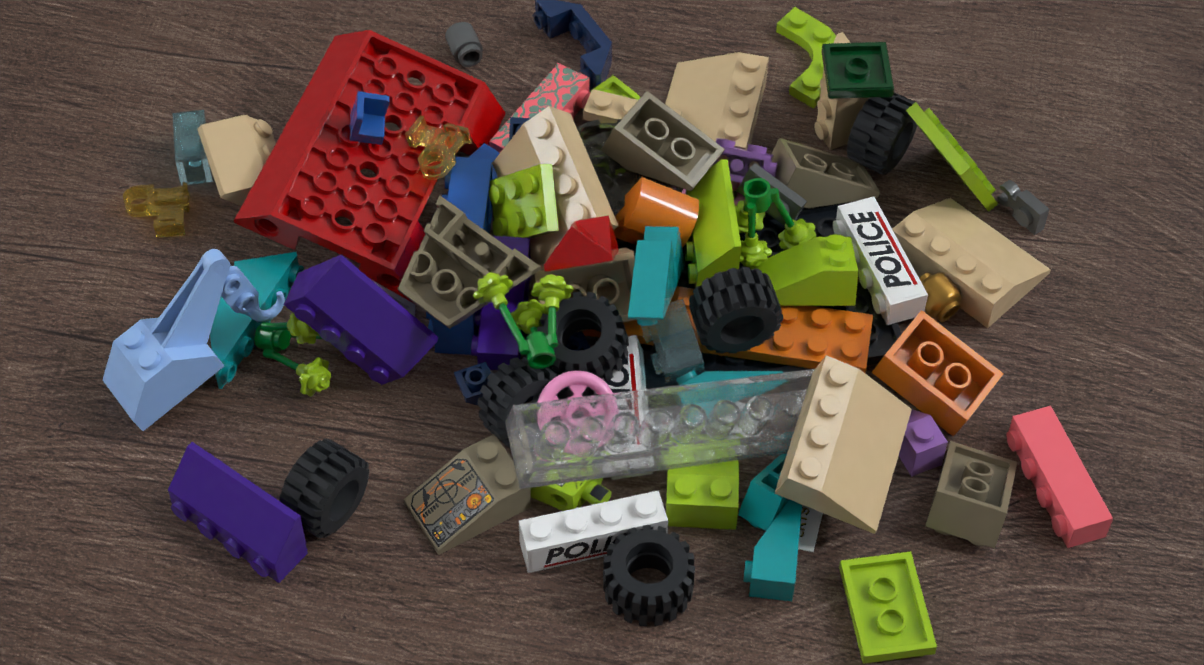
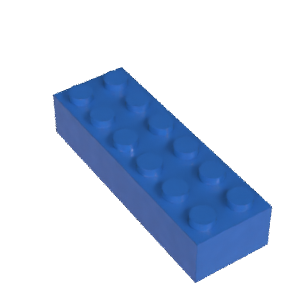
M453 157L452 169H446L445 189L449 190L447 195L443 194L442 197L463 211L469 220L490 234L493 206L489 198L490 181L493 180L492 159ZM426 312V318L430 319L428 329L439 337L434 345L435 353L471 355L472 336L478 335L479 326H475V313L449 329Z

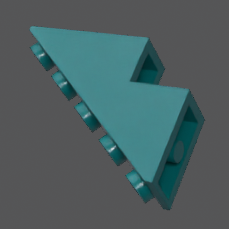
M645 226L644 240H637L628 319H637L639 325H655L658 323V320H663L685 267L679 227Z
M297 251L234 261V266L242 271L258 291L259 307L261 310H267L276 303V293L278 291H282L286 300L298 273L304 271V266L298 263ZM222 297L220 298L210 332L211 349L224 364V367L215 373L219 389H222L226 382L232 381L242 359L248 357L252 352L256 329L262 323L256 322L248 315L234 312Z

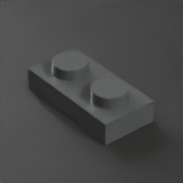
M754 163L747 171L736 191L744 196V182L754 178L765 179L769 182L771 189L777 188L779 190V197L790 217L796 220L807 201ZM772 202L765 212L785 226L784 219L774 202Z

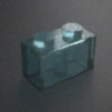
M196 110L172 113L175 162L180 184L190 185L213 182L212 171L197 130L200 125L207 124L205 111Z
M683 299L671 302L664 319L658 320L657 324L650 326L640 325L645 342H652L656 352L650 355L656 375L662 373L665 383L674 381L693 370L696 373L705 371L704 360Z

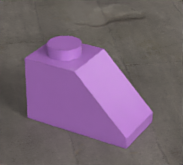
M911 410L898 455L911 476L938 467L943 463L948 442L931 415Z

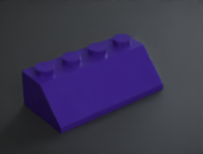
M343 255L299 272L283 304L294 313L296 318L308 324L319 333L323 340L331 343L344 354L346 359L358 365L373 381L381 385L403 378L437 343L439 338Z
M194 442L187 446L168 488L173 513L183 521L190 520L196 524L199 531L210 540L215 538L223 543L225 549L237 559L242 557L250 562L252 568L264 578L269 576L280 583L308 554L301 516Z

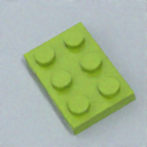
M539 164L490 181L489 198L493 206L494 221L492 228L495 236L531 239L559 231L552 164Z
M911 552L840 560L839 570L863 664L936 653L937 645Z

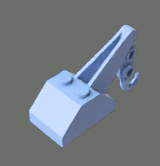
M211 249L203 254L191 275L159 318L140 319L113 341L103 381L132 421L144 431L224 367V364L207 344L221 297L234 312L248 315L256 322H266L276 317L283 309L285 297L282 291H278L276 293V303L267 310H261L258 299L259 293L242 271L236 266H230V262L220 250Z

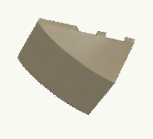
M439 195L435 204L437 209L430 224L427 223L424 229L425 236L418 251L414 252L398 290L450 329L490 303L479 304L478 300L473 297V294L477 291V282L479 279L484 278L486 274L492 272L498 273L500 276L507 275L513 281V285L509 288L510 290L541 270V267L514 248L512 250L469 220L463 211Z

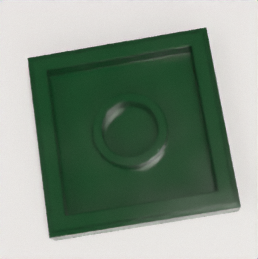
M886 42L822 44L821 52L828 99L893 97L894 85Z

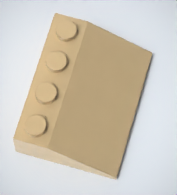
M736 52L679 62L676 65L665 105L682 110V117L716 142L717 138L736 141L735 147L747 149L748 144H751L766 86L769 57ZM721 155L718 158L719 160L728 159L729 162V158L725 155Z
M548 106L523 123L492 164L498 178L539 164H552L559 231L530 239L531 258L536 264L542 265L546 263L575 221L609 215L613 230L619 226L570 113Z
M951 198L913 211L892 229L918 277L928 272L931 275L936 273L946 274L961 292L960 308L986 328H989L1050 274L1051 269Z
M826 355L812 373L775 494L875 534L912 409L859 368Z

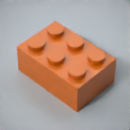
M922 310L872 371L876 377L921 412L931 415L935 423L953 437L968 421L1004 374Z

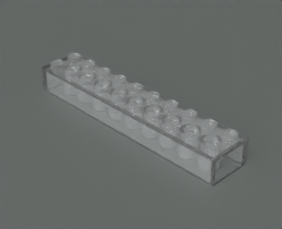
M815 369L513 405L505 425L519 488H531L787 454L812 373Z

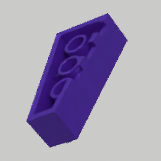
M493 236L513 250L515 248L531 259L530 238ZM530 277L511 288L505 295L508 301L507 308L510 313L517 309L520 302L528 301ZM492 302L476 311L475 326H480L479 336H472L471 355L477 356L478 364L486 362L490 370H499L498 366L503 362L509 365L510 359L517 357L521 360L518 343L501 311L495 309Z

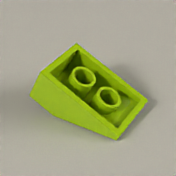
M838 234L829 235L828 237H816L768 257L767 261L762 262L759 266L750 267V270L756 268L769 276L780 306H855L858 267L851 237H844Z
M669 434L666 490L668 526L736 530L739 507L738 437Z

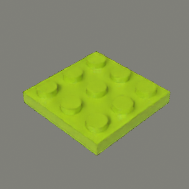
M916 102L906 110L907 113L989 212L996 207L998 202L991 195L996 189L987 180L968 153L961 148L952 134L945 129L931 109L928 108L923 111Z

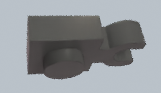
M1008 180L1000 185V189L1004 192L997 199L1002 205L1013 209L1012 216L1016 221L1034 235L1044 230L1049 208L1027 189L1021 192L1018 185L1012 180Z

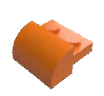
M641 177L625 195V206L615 216L619 225L613 230L615 237L637 246V240H644L645 226L679 227L683 248L695 227L699 212V200Z

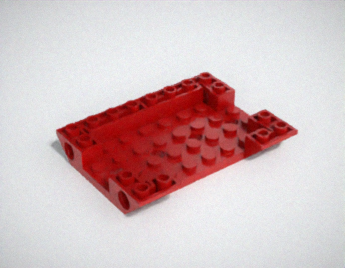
M371 30L336 35L235 217L234 223L293 250L296 249L301 237L361 263L359 270L368 278L414 303L400 293L398 287L414 252L418 251L425 236L424 228L418 221L454 146L455 149L468 155H472L484 143L490 146L489 141L498 132L506 113L486 83ZM416 78L421 81L422 85H412L407 79ZM358 91L390 97L385 115V123H394L400 130L391 131L385 127L382 145L350 141V117ZM370 169L376 174V177H365L361 174L360 170ZM346 217L351 221L352 225L342 226L336 222L335 218Z

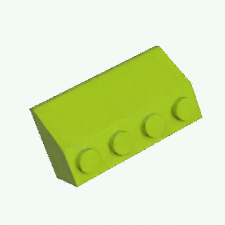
M721 159L714 164L692 191L686 190V195L699 200L697 221L690 238L685 244V260L691 261V264H688V283L694 284L695 288L702 285V281L713 277L718 272H725L731 268L739 269L741 241L728 159Z

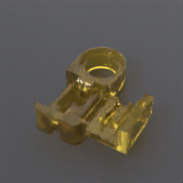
M424 116L418 117L405 135L408 146L416 148L419 145L425 147L418 157L423 177L436 180L449 173L456 164L455 154L465 143H472L468 128L448 123L443 125L444 132L441 128L426 125ZM441 161L438 165L427 166L431 162Z
M183 182V186L173 188H155L154 184L130 187L124 192L123 201L125 210L129 215L134 217L158 216V220H154L156 238L185 235L184 211L187 213L190 210V194L187 182ZM135 199H146L145 202L140 204L131 203Z

